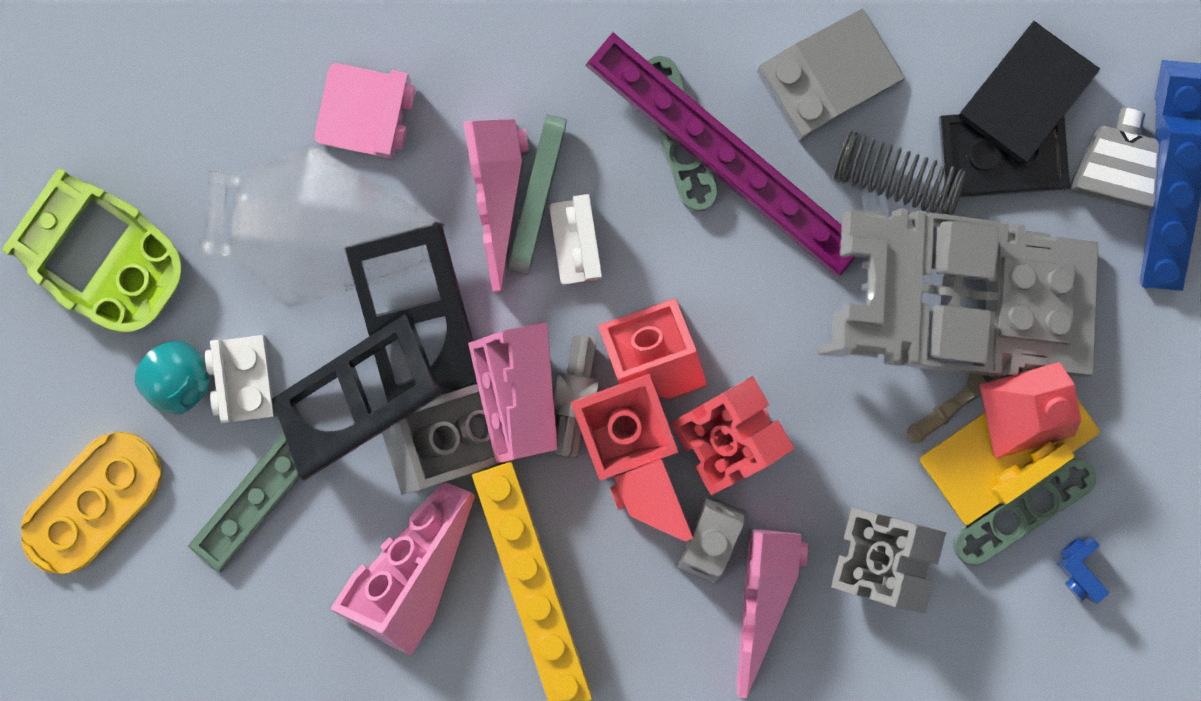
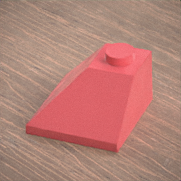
M675 298L598 325L619 384L650 374L657 395L665 399L707 386L696 348Z
M1060 362L1022 372L1017 376H1008L979 385L995 459L1039 447L1048 441L1054 443L1075 437L1081 422L1074 382Z
M650 374L571 402L599 481L678 453Z
M662 459L614 476L617 484L609 488L618 510L627 508L629 516L683 541L693 538Z

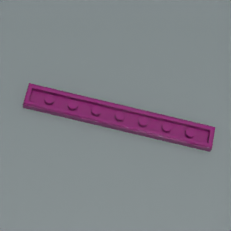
M614 32L611 33L585 66L834 276H841L856 257L840 256L842 224Z

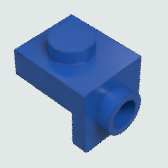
M1077 537L1061 551L1064 558L1057 565L1069 578L1065 585L1081 602L1087 598L1089 601L1098 604L1109 594V591L1082 562L1100 546L1094 538L1086 537L1083 541L1080 537Z

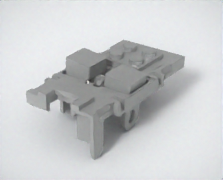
M901 208L892 211V215L889 217L885 216V212L863 209L860 211L850 210L844 212L842 215L840 256L869 258V261L863 262L862 269H868L867 283H863L861 286V290L867 291L866 305L848 303L843 305V310L833 313L832 343L818 346L817 354L837 357L852 354L875 358L878 357V354L884 355V364L998 377L1017 376L1018 371L1022 373L1060 362L1068 375L1091 376L1093 375L1098 242L1063 237L1050 238V234L1032 231L1025 233V226L1023 224L1008 226V222L924 211L908 213V209ZM934 223H940V227H934ZM936 269L938 274L944 275L942 286L922 283L923 274L930 275L931 270ZM964 277L985 279V282H987L986 291L963 289ZM922 292L941 295L940 306H934L932 311H930V303H921ZM962 297L986 300V309L961 307ZM927 355L933 359L981 363V366L927 360Z

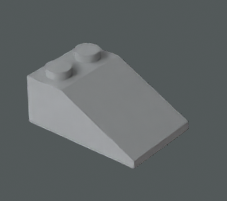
M863 8L794 44L762 63L757 70L759 77L798 142L905 79Z
M478 384L441 395L382 432L401 495L423 490L497 465Z

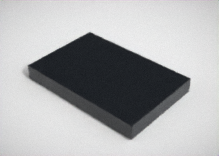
M1033 21L963 108L958 117L1025 166L1092 82L1100 68L1040 24Z
M959 114L941 115L939 117L942 164L946 163L943 174L944 184L951 167L955 166L946 199L949 197L958 171L962 168L963 171L967 170L968 173L960 197L1066 190L1070 188L1065 117L1062 118L1025 166L958 117Z

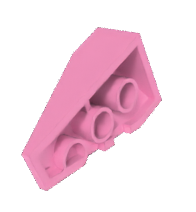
M515 119L464 122L472 176L475 185H477V205L484 229L483 239L492 291L494 293L502 292L523 168L522 154L529 153L526 129L518 130Z
M442 483L410 515L409 526L395 540L389 537L380 546L384 552L368 568L362 564L352 574L331 610L383 643L411 656L434 619L475 495L450 483Z
M749 529L736 690L740 698L748 697L799 576V567H806L808 542H801L802 534L798 532Z

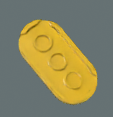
M127 432L102 435L92 441L25 512L21 524V542L23 551L28 559L43 571L60 574L76 572L90 565L157 494L162 479V466L159 456L152 445L142 437Z

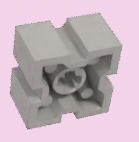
M852 507L844 535L845 540L851 541L847 557L839 555L831 588L867 597L870 600L893 607L925 613L934 582L925 579L929 563L938 565L946 532Z

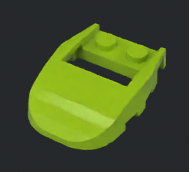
M60 168L57 169L1 249L7 255L15 256L28 269L26 273L37 284L42 285L57 299L56 301L65 308L74 310L90 318L92 322L118 332L135 331L154 321L175 293L181 278V261L175 246L139 210L126 201L124 202L90 183L87 184L69 175ZM90 200H93L129 226L83 292H81L44 266Z

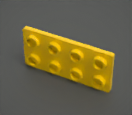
M1078 400L1081 422L1075 437L1054 443L1048 441L1039 447L995 459L984 412L923 454L919 461L961 522L969 525L999 503L1007 505L1075 457L1072 452L1093 439L1100 431Z

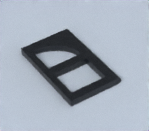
M434 222L430 225L345 246V252L369 336L404 314L411 317L414 324L445 316L447 324L445 341L437 358L430 365L440 391L444 392L477 383L468 343L473 342V337L442 222ZM426 245L440 298L377 314L362 261ZM386 347L374 354L387 403L416 385L414 378L396 385Z
M404 314L272 398L298 475L305 481L442 394L413 320L407 314ZM399 339L416 385L372 412L355 366ZM338 377L355 424L337 431H321L312 428L301 417L295 404Z

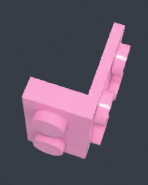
M339 63L332 64L329 67L314 135L316 141L322 145L394 160L396 150L402 151L407 126L402 125L405 109L411 110L416 86L410 85L411 78L408 73L391 70L390 74Z

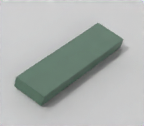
M284 432L187 546L218 573L225 568L300 478Z

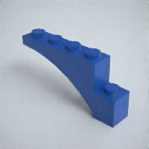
M1162 60L1155 93V139L1159 140L1155 202L1149 212L1144 257L1139 281L1141 286L1145 288L1183 291L1201 201V63Z

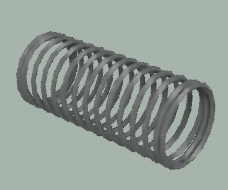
M853 130L848 132L835 165L834 181L840 182L842 180L844 184L850 179L851 187L855 186L859 181L860 190L864 189L868 184V192H873L877 187L876 192L880 196L886 189V199L891 198L894 194L895 202L900 201L904 194V206L912 199L913 209L921 202L922 211H925L930 204L931 213H935L939 207V214L953 215L966 181L967 170L963 171L962 168L958 171L945 204L955 171V166L951 167L935 204L946 163L942 164L927 199L937 165V160H934L917 199L929 159L927 156L924 158L917 179L908 196L915 168L920 157L918 153L915 155L909 174L899 193L911 154L909 150L890 191L894 172L902 152L900 147L881 188L886 166L893 149L891 144L872 186L878 160L885 143L884 141L880 142L874 162L863 183L867 164L876 140L875 138L871 140L864 162L854 180L867 136L864 135L862 137L854 162L846 176L858 137L857 132H853Z

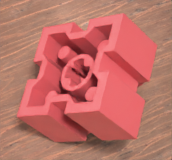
M753 376L695 407L670 423L685 451L693 449L701 463L696 465L695 468L710 495L733 485L743 477L746 478L768 467L795 449L779 420L770 423V415L764 409L769 406V403Z

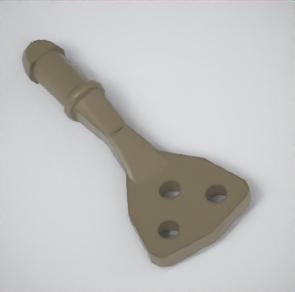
M973 363V365L981 366V363ZM970 373L967 384L956 397L940 407L936 406L933 412L908 428L907 439L912 443L924 441L927 435L941 425H946L949 419L964 405L981 397L979 385L990 382L984 379L986 375ZM991 376V381L1005 377Z

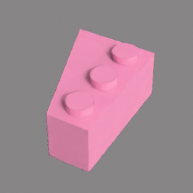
M547 322L500 331L468 343L496 464L557 450V430L555 426Z

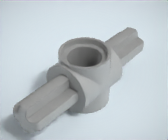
M578 335L572 338L567 374L560 373L557 377L554 394V413L560 415L556 438L557 450H554V452L559 456L575 458L579 454L582 432L571 402L597 393L599 382L597 379L591 378L597 342L596 339Z

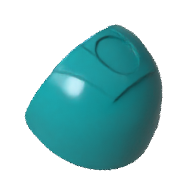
M182 341L166 342L152 349L141 360L135 373V386L143 398L157 410L175 415L183 414L193 408L206 394L210 383L205 358L193 346Z

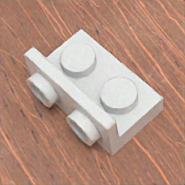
M589 194L573 196V200L551 203L549 210L561 283L568 285L602 279Z
M265 335L210 341L211 350L205 351V363L208 375L214 374L216 391H211L210 393L213 415H219L221 423L275 417Z

